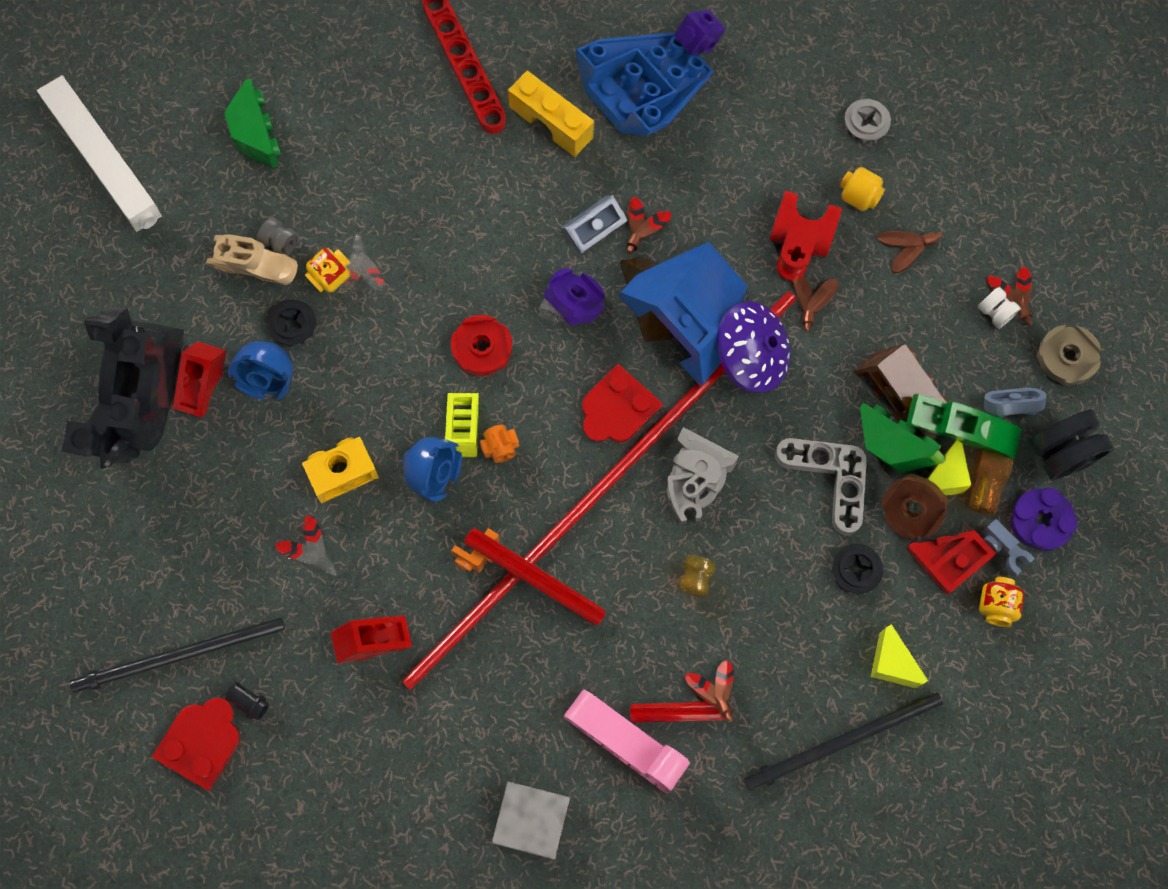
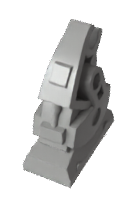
M683 427L676 445L680 452L676 454L672 461L673 469L670 476H668L666 489L668 501H670L672 509L681 524L687 523V518L684 515V512L687 510H693L696 514L695 521H701L702 508L709 506L716 498V495L722 490L726 474L733 470L739 457ZM708 492L706 497L703 499L699 498L702 494Z

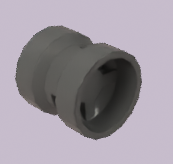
M271 217L259 229L257 241L263 243L265 247L273 248L275 253L289 256L299 242V233L290 228H283L282 222Z

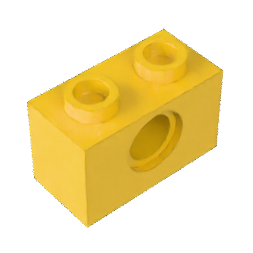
M352 437L340 441L336 448L327 452H315L307 458V461L302 462L321 504L379 478L361 437L355 439ZM340 462L347 464L343 472H332L335 464Z

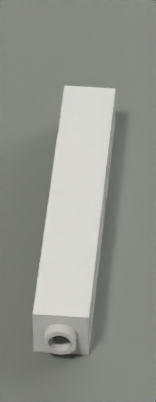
M63 75L38 89L37 92L135 231L138 232L141 229L152 227L157 219L162 217L157 206Z

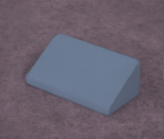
M613 195L603 197L560 229L578 251L583 253L628 220Z

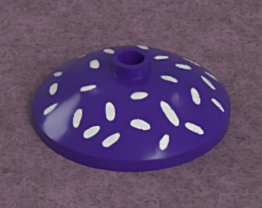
M752 301L734 305L724 314L718 328L717 349L721 364L729 378L743 390L752 393H763L776 388L787 374L791 356L788 334L780 319L765 305Z

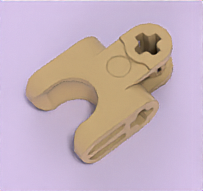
M229 234L214 236L213 241L216 243L212 258H207L206 265L223 272L250 275L262 281L288 285L293 281L298 266L293 258L285 254L264 249L263 243L253 238Z

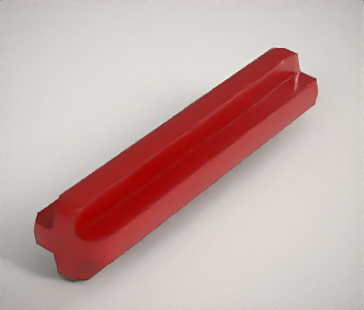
M708 702L632 704L630 706V720L633 723L715 721L726 719L721 717L716 706Z

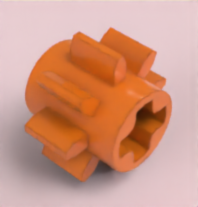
M496 425L483 433L485 439L480 441V446L485 459L492 457L495 463H501L516 455L514 448L519 447V440L514 429L507 431L505 425Z

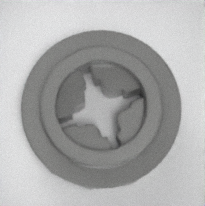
M872 99L855 101L848 107L844 117L846 123L845 130H849L852 133V138L858 137L862 139L863 143L867 140H874L876 142L880 137L885 136L891 124V117L887 108L880 102ZM874 115L871 124L861 126L863 119Z

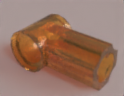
M981 449L975 461L977 468L974 467L973 469L975 480L968 508L983 515H995L1003 485L1006 484L1012 470L1013 459Z

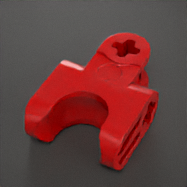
M785 191L769 240L783 245L776 270L781 278L793 282L798 281L804 276L812 254L823 258L827 257L842 208L829 205L827 212L822 218L807 220L797 211L798 194Z

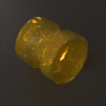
M687 555L683 565L685 572L680 576L677 587L693 595L706 597L710 588L708 583L709 577L714 575L717 565L706 558Z

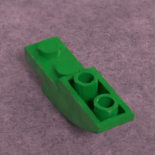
M913 394L906 425L958 440L964 445L1010 459H1015L1022 432L1021 428L991 414L956 402H945L922 394Z

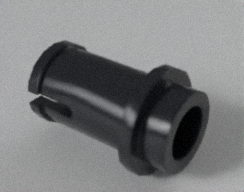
M238 681L236 684H232L225 695V700L230 701L245 711L247 718L250 720L253 718L260 720L269 708L266 697L263 695L258 697L243 687Z

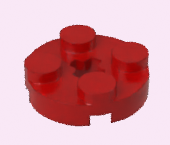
M488 315L471 316L462 322V325L456 332L454 331L451 337L452 355L460 369L465 373L475 376L494 374L504 369L508 364L512 354L511 334L505 325L503 326L496 321V318ZM484 339L485 344H490V347L486 348L483 352L473 348V346L478 345V340Z

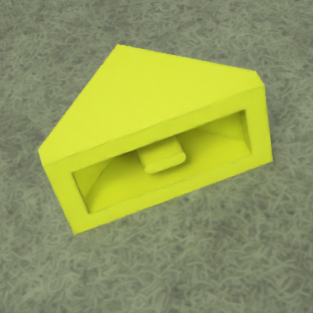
M956 440L944 455L946 460L943 464H938L927 478L935 483L946 496L963 494L971 486L963 445L960 441Z
M892 624L879 633L871 677L915 689L927 682V678Z

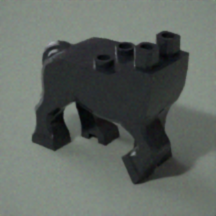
M106 306L98 315L88 317L84 321L90 340L104 342L98 383L99 404L87 423L67 421L62 452L85 457H100V468L102 469L110 467L114 463H129L134 458L139 457L141 450L152 451L159 444L168 417L176 367L180 358L184 329L155 323L132 321L127 308Z

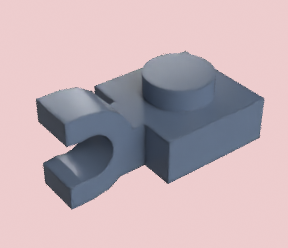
M997 519L979 534L996 554L998 553L1001 557L1005 556L1007 558L1005 566L1013 577H1016L1022 571L1016 565V559L1022 560L1026 565L1035 559L1029 552L1022 550L1017 545L1019 541Z

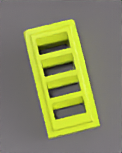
M448 393L445 439L459 445L456 447V451L461 452L462 457H477L479 393ZM454 405H472V408L454 409ZM454 417H471V420H454ZM453 429L470 430V432H453Z

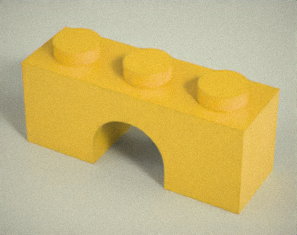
M526 71L508 89L509 108L530 124L536 118L541 120L550 129L553 141L572 156L576 157L593 139L594 120L529 71Z

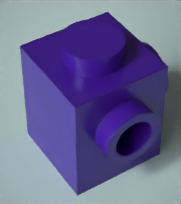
M708 9L688 13L674 36L690 55L710 52L716 46L726 28Z

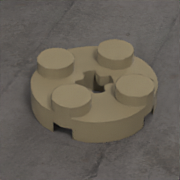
M1060 325L1049 331L1042 339L1036 354L1037 360L1044 373L1062 386L1068 387L1084 383L1100 367V344L1096 337L1085 328L1079 326L1072 328L1066 327L1067 325ZM1063 349L1067 352L1073 350L1075 352L1073 357L1075 361L1067 360L1064 357Z

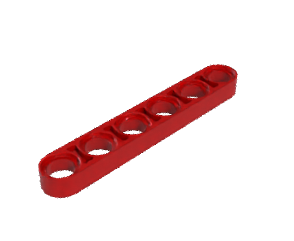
M423 0L424 14L481 128L490 134L501 132L506 124L504 109L448 0ZM439 1L443 4V7L440 10L434 11L429 9L428 5L431 2ZM446 23L452 24L455 27L450 33H443L439 28ZM455 46H462L466 49L465 53L459 56L453 55L450 50ZM471 68L478 73L474 78L469 79L463 77L462 72L465 69ZM479 91H484L489 95L488 99L482 102L476 101L473 96ZM495 114L501 120L496 125H489L485 122V118L488 115Z

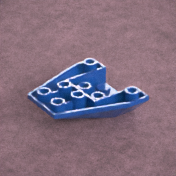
M675 32L599 39L576 50L575 54L585 93L621 134L649 135L668 126L713 74L714 71L698 54L690 55L675 38Z
M707 242L637 274L618 295L638 318L649 311H652L689 352L680 364L699 385H702L721 362L717 349V333L720 321L731 307L742 303L748 286L711 243Z

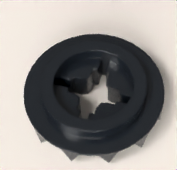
M300 300L280 302L270 311L267 318V328L270 335L278 344H286L289 347L299 343L304 344L306 339L313 336V331L317 325L312 308ZM297 318V323L301 329L291 327L290 330H287L288 326L283 319L293 321Z
M851 544L843 547L833 559L831 572L834 574L836 584L844 588L846 592L861 595L872 591L878 586L883 576V564L879 555L872 548L863 544ZM855 557L859 567L870 569L860 574L859 582L854 572L845 571L854 565Z

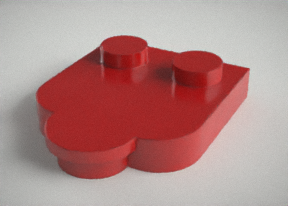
M617 364L584 397L582 411L586 418L583 422V431L592 441L601 442L609 438L616 443L627 442L662 408L663 403Z
M214 698L207 701L203 706L189 705L183 708L152 755V758L210 791L240 742V733L236 726L231 724L234 718L231 704L224 699Z

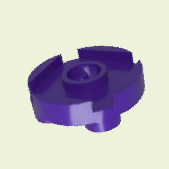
M561 269L555 272L548 282L544 298L551 303L557 312L563 315L564 320L570 325L576 326L580 322L589 323L596 320L605 308V304L603 305L605 294L601 286L585 273L578 276L571 274L573 269Z
M1054 488L1030 490L1024 493L1013 506L1011 516L1012 530L1018 540L1028 547L1041 549L1040 551L1055 550L1068 542L1077 528L1078 522L1075 518L1073 507ZM1038 512L1049 516V527H1046L1045 524L1038 525L1036 519L1039 518Z

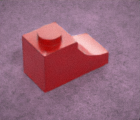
M197 341L182 351L173 409L198 417H203L206 414L213 390L222 378L226 350Z
M405 615L351 620L330 632L337 664L364 661L378 655L403 651L412 647Z

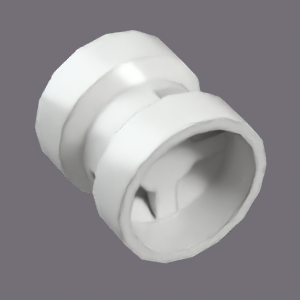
M1000 287L990 293L977 307L984 315H989L992 318V323L998 329L1002 328L1021 310L1017 303L1010 302L1006 298V293Z

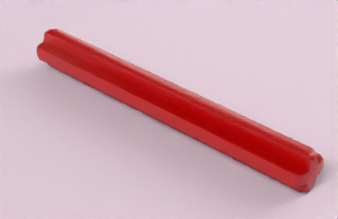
M473 528L469 531L464 540L466 545L592 624L599 625L606 614L605 609L478 529Z

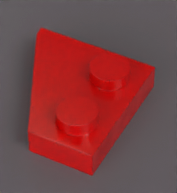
M975 530L962 532L955 536L938 537L927 542H915L906 548L909 554L946 595L950 594L996 555L993 549Z

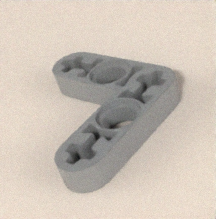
M794 438L782 440L775 451V459L781 467L835 474L833 527L835 531L844 536L856 533L863 522L867 461L864 451L853 445ZM787 447H791L793 453L802 454L804 448H807L806 463L802 462L804 456L795 455L792 460H787V455L782 454V452H785ZM816 450L824 451L828 455V463L824 465L816 464L812 459V453ZM849 454L854 455V460L859 461L853 467L852 475H846L849 471V462L844 461V459ZM845 483L853 484L857 489V496L854 498L845 497L841 492V486ZM857 505V508L852 506L850 509V519L855 520V523H852L847 528L845 527V522L840 521L839 518H843L845 515L846 506Z

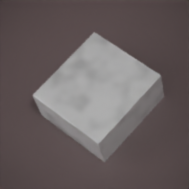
M508 782L492 843L555 860L570 797Z

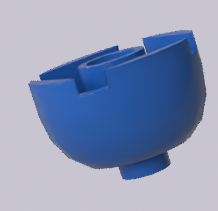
M254 341L244 345L235 354L230 363L228 375L229 378L233 375L236 380L235 386L237 389L250 397L265 400L263 393L277 396L276 400H279L287 394L294 370L290 357L278 345L271 342Z
M433 436L417 441L405 453L402 461L404 479L410 489L420 497L438 502L448 495L443 492L449 479L455 483L461 470L462 453L456 451V447L459 445L453 441Z

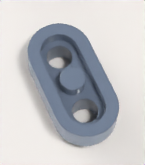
M1036 388L991 391L985 394L984 410L998 418L1021 413L1035 415L1045 409L1047 395L1044 391Z

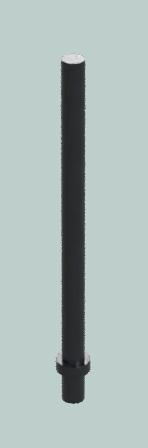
M281 617L100 672L95 669L89 671L86 676L70 680V688L73 693L89 688L97 690L105 683L285 630L284 622Z
M939 693L932 694L771 767L764 765L760 767L759 772L743 779L748 791L764 784L770 786L779 777L943 705V700Z

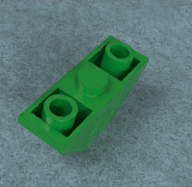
M250 78L244 81L224 114L237 151L275 168L279 166L276 156L281 155L276 137L270 139L268 131L273 130L269 114H263L261 107L266 105L260 88H254Z
M863 402L860 412L865 447L876 458L899 473L943 464L946 460V457L938 451L941 445L926 435L923 439L918 438L914 435L916 430L912 426L906 425V422L900 420L897 424L889 419L892 414L876 404L872 408Z

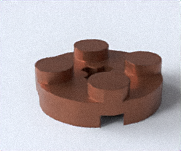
M908 474L904 478L893 482L883 496L882 507L884 506L886 514L884 517L885 521L894 532L903 537L913 539L915 536L929 537L939 530L946 518L948 498L932 481L919 477L916 474ZM907 502H917L922 509V513L918 510L914 513L910 512V505Z

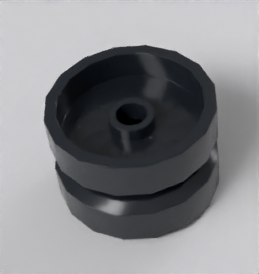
M1085 410L1063 419L1030 440L1029 443L1037 456L1047 457L1053 455L1046 460L1043 466L1050 481H1055L1084 470L1114 451L1115 447L1107 434L1090 436L1097 431L1101 424L1093 410Z

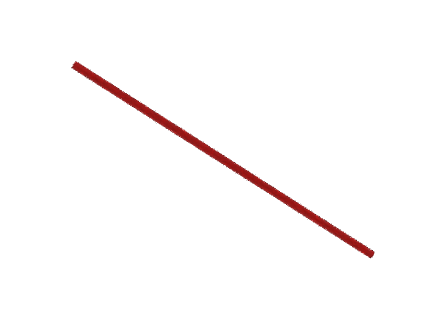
M788 291L770 310L779 318L796 300V297ZM721 362L704 384L699 385L696 383L524 557L525 560L535 565L725 372ZM509 572L401 682L411 690L520 578Z

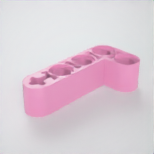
M584 689L563 716L568 722L599 745L604 744L603 748L626 765L630 763V768L653 785L657 783L656 787L667 794L672 791L690 765L689 760L668 745L662 746Z

